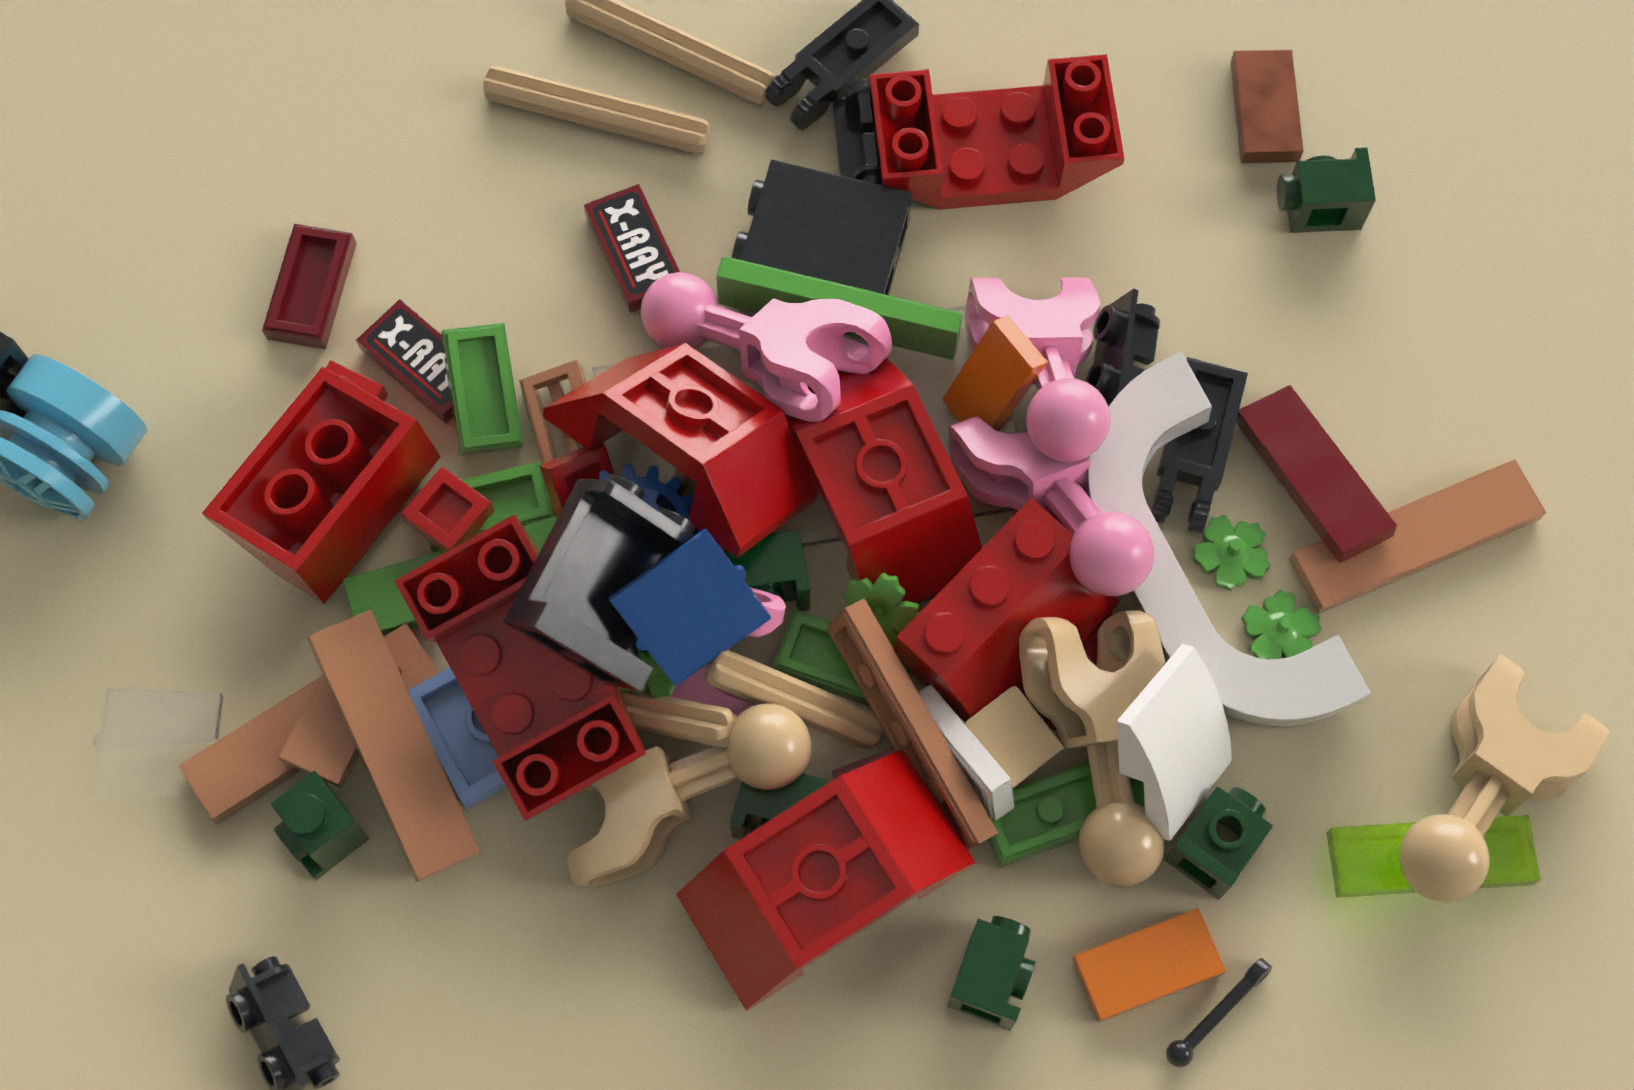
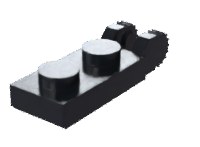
M862 0L795 55V61L782 70L780 75H776L771 80L772 82L768 85L765 97L773 106H782L783 103H786L789 98H792L800 91L808 79L816 87L797 103L789 118L797 128L801 130L807 129L808 126L825 114L832 100L837 101L845 97L853 81L863 78L867 79L870 74H873L915 39L919 34V23L893 0Z
M1187 357L1186 360L1212 405L1211 413L1207 423L1175 438L1163 446L1156 475L1161 477L1151 513L1156 522L1164 523L1172 508L1174 500L1172 493L1176 480L1199 486L1195 500L1191 504L1187 521L1189 523V531L1202 534L1210 511L1214 491L1218 490L1222 482L1248 373Z

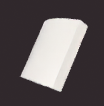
M1182 644L1117 720L1119 773L1144 782L1145 816L1154 824L1161 837L1168 841L1173 838L1232 761L1228 723L1216 686L1195 647Z

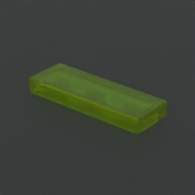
M1529 815L1496 817L1483 836L1489 850L1490 864L1488 874L1479 889L1529 886L1541 881ZM1416 822L1332 827L1326 834L1336 898L1417 893L1405 880L1399 864V849L1402 839Z

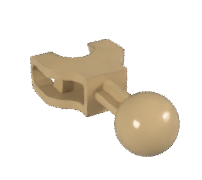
M1140 610L1120 611L1103 622L1098 630L1097 664L1094 665L1086 656L1076 626L1068 620L1058 617L1035 618L1026 625L1019 638V656L1025 695L1040 714L1051 720L1057 729L1059 741L1064 749L1087 747L1097 808L1086 817L1080 829L1078 841L1080 856L1089 872L1106 884L1119 887L1139 884L1154 874L1161 864L1165 852V839L1161 837L1155 825L1145 816V807L1134 802L1131 778L1119 773L1117 720L1165 665L1159 630L1154 619Z
M1502 655L1480 676L1451 717L1452 736L1459 750L1460 763L1451 778L1464 786V790L1447 815H1432L1416 822L1406 832L1400 845L1399 864L1405 880L1418 894L1433 901L1455 902L1475 893L1483 884L1490 864L1489 850L1483 836L1497 814L1501 812L1508 817L1527 799L1542 801L1564 793L1574 779L1580 778L1590 769L1610 733L1606 726L1587 713L1582 714L1578 722L1566 732L1549 733L1534 727L1521 713L1517 700L1521 682L1526 674L1523 669Z
M772 703L758 704L738 715L732 727L727 747L713 746L676 760L674 755L655 746L646 750L647 754L575 793L574 795L598 790L605 801V820L598 835L569 852L566 863L571 884L580 887L596 888L651 869L663 853L668 835L677 825L694 818L689 798L739 779L751 787L762 790L779 789L794 782L804 772L811 755V738L803 720L795 712L782 705Z

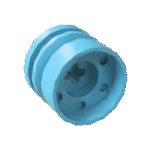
M33 354L6 389L11 400L25 413V416L22 418L16 414L0 410V481L19 495L39 506L52 508L67 516L84 520L89 516L95 504L81 488L102 494L105 493L110 485L105 475L91 462V459L95 458L117 466L125 464L148 430L145 423L131 408L90 378L54 359Z

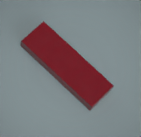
M1291 385L1239 409L1236 420L1237 425L1339 563L1394 536L1397 524Z

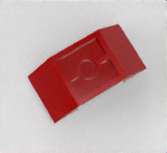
M1107 54L1048 59L1043 85L933 94L929 69L870 74L869 82L882 185L912 192L913 199L938 210L1057 200L1124 163L1125 157Z
M687 343L626 358L544 407L542 416L544 419L589 451L619 432L625 431L695 481L697 487L688 520L699 531L706 528L717 544L737 558L813 503L818 493L784 411Z
M886 358L875 370L868 374L837 371L840 380V405L824 420L808 422L786 414L785 416L807 467L847 549L846 569L851 580L861 581L866 578L874 586L882 573H886L889 576H897L899 585L906 591L902 601L919 604L935 597L982 549L968 495L913 383ZM808 386V389H809L813 394H815V392L812 390V388H811L810 386Z
M513 514L394 580L426 641H433L438 644L499 756L492 761L524 821H527L642 757L647 752L617 687L603 683L503 622L540 553L517 516Z
M903 749L840 775L735 842L714 858L676 895L744 1009L749 1011L803 976L805 973L802 969L913 897L917 896L919 900L975 865L976 862Z

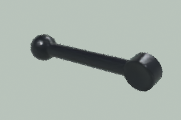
M1262 957L1259 958L1249 968L1244 978L1183 1040H1175L1168 1045L1166 1049L1168 1061L1176 1067L1187 1066L1193 1059V1049L1253 987L1258 986L1268 976L1273 967Z

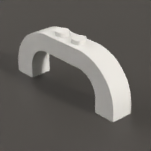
M1182 351L1143 371L1116 396L1108 407L1110 412V428L1101 447L1090 455L1088 487L1089 497L1102 513L1120 512L1132 516L1146 528L1151 536L1154 546L1152 570L1147 579L1128 594L1136 607L1132 610L1145 612L1154 619L1159 630L1165 662L1171 658L1182 644L1195 647L1216 686L1225 715L1256 725L1296 726L1324 720L1364 701L1371 692L1339 634L1295 656L1282 659H1262L1236 650L1216 632L1145 500L1142 486L1144 472L1153 456L1170 441L1207 423L1212 405Z

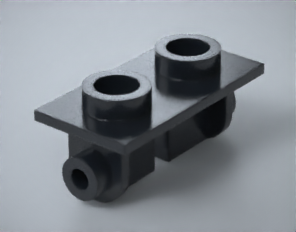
M865 78L857 79L850 84V90L846 93L845 99L832 100L840 175L882 185L869 79Z
M1134 288L1110 305H1106L1100 311L1093 328V336L1097 340L1094 364L1090 368L1085 382L1094 386L1102 394L1108 407L1134 378L1145 371L1134 366L1133 360L1149 365L1154 362L1160 319L1155 316L1156 310L1153 306L1143 303L1137 304L1139 290Z
M276 956L266 958L252 968L255 976L251 978L244 963L238 965L229 987L230 994L226 996V1003L237 1028L242 1033L250 1030L261 1051V1054L257 1056L259 1069L268 1087L271 1090H305L308 1084L307 1081L310 1080L314 1088L319 1089L336 1080L340 1073L335 1065L339 1062L340 1058L317 1017L294 1029L289 1019L308 1011L310 1008V1004L289 964L281 965Z

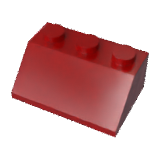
M321 367L204 509L202 514L208 521L277 576L325 604L441 456L416 419L330 370Z
M1030 498L896 636L893 649L900 662L926 686L931 684L964 722L1011 687L1019 688L1026 699L1029 700L1025 695L1022 681L1019 638L1021 632L1030 621L1043 617H1058L1068 620L1076 626L1083 643L1120 603L1116 596L1096 594L1088 590L1077 580L1070 565V544L1073 534L1033 498Z

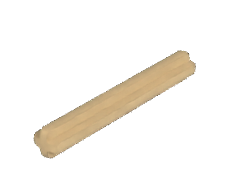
M565 0L566 14L569 17L756 104H764L767 101L765 97L767 94L766 90L772 82L771 80L775 78L771 71L617 0Z
M498 66L490 67L484 79L483 90L485 98L489 101L695 154L703 153L709 139V122L705 119Z

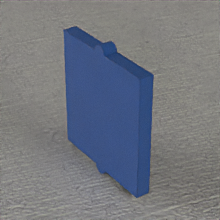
M706 528L609 597V601L635 633L636 647L642 651L648 650L675 687L717 658L722 651L728 650L771 619L769 612L744 580L746 578L744 567L741 565L734 566Z

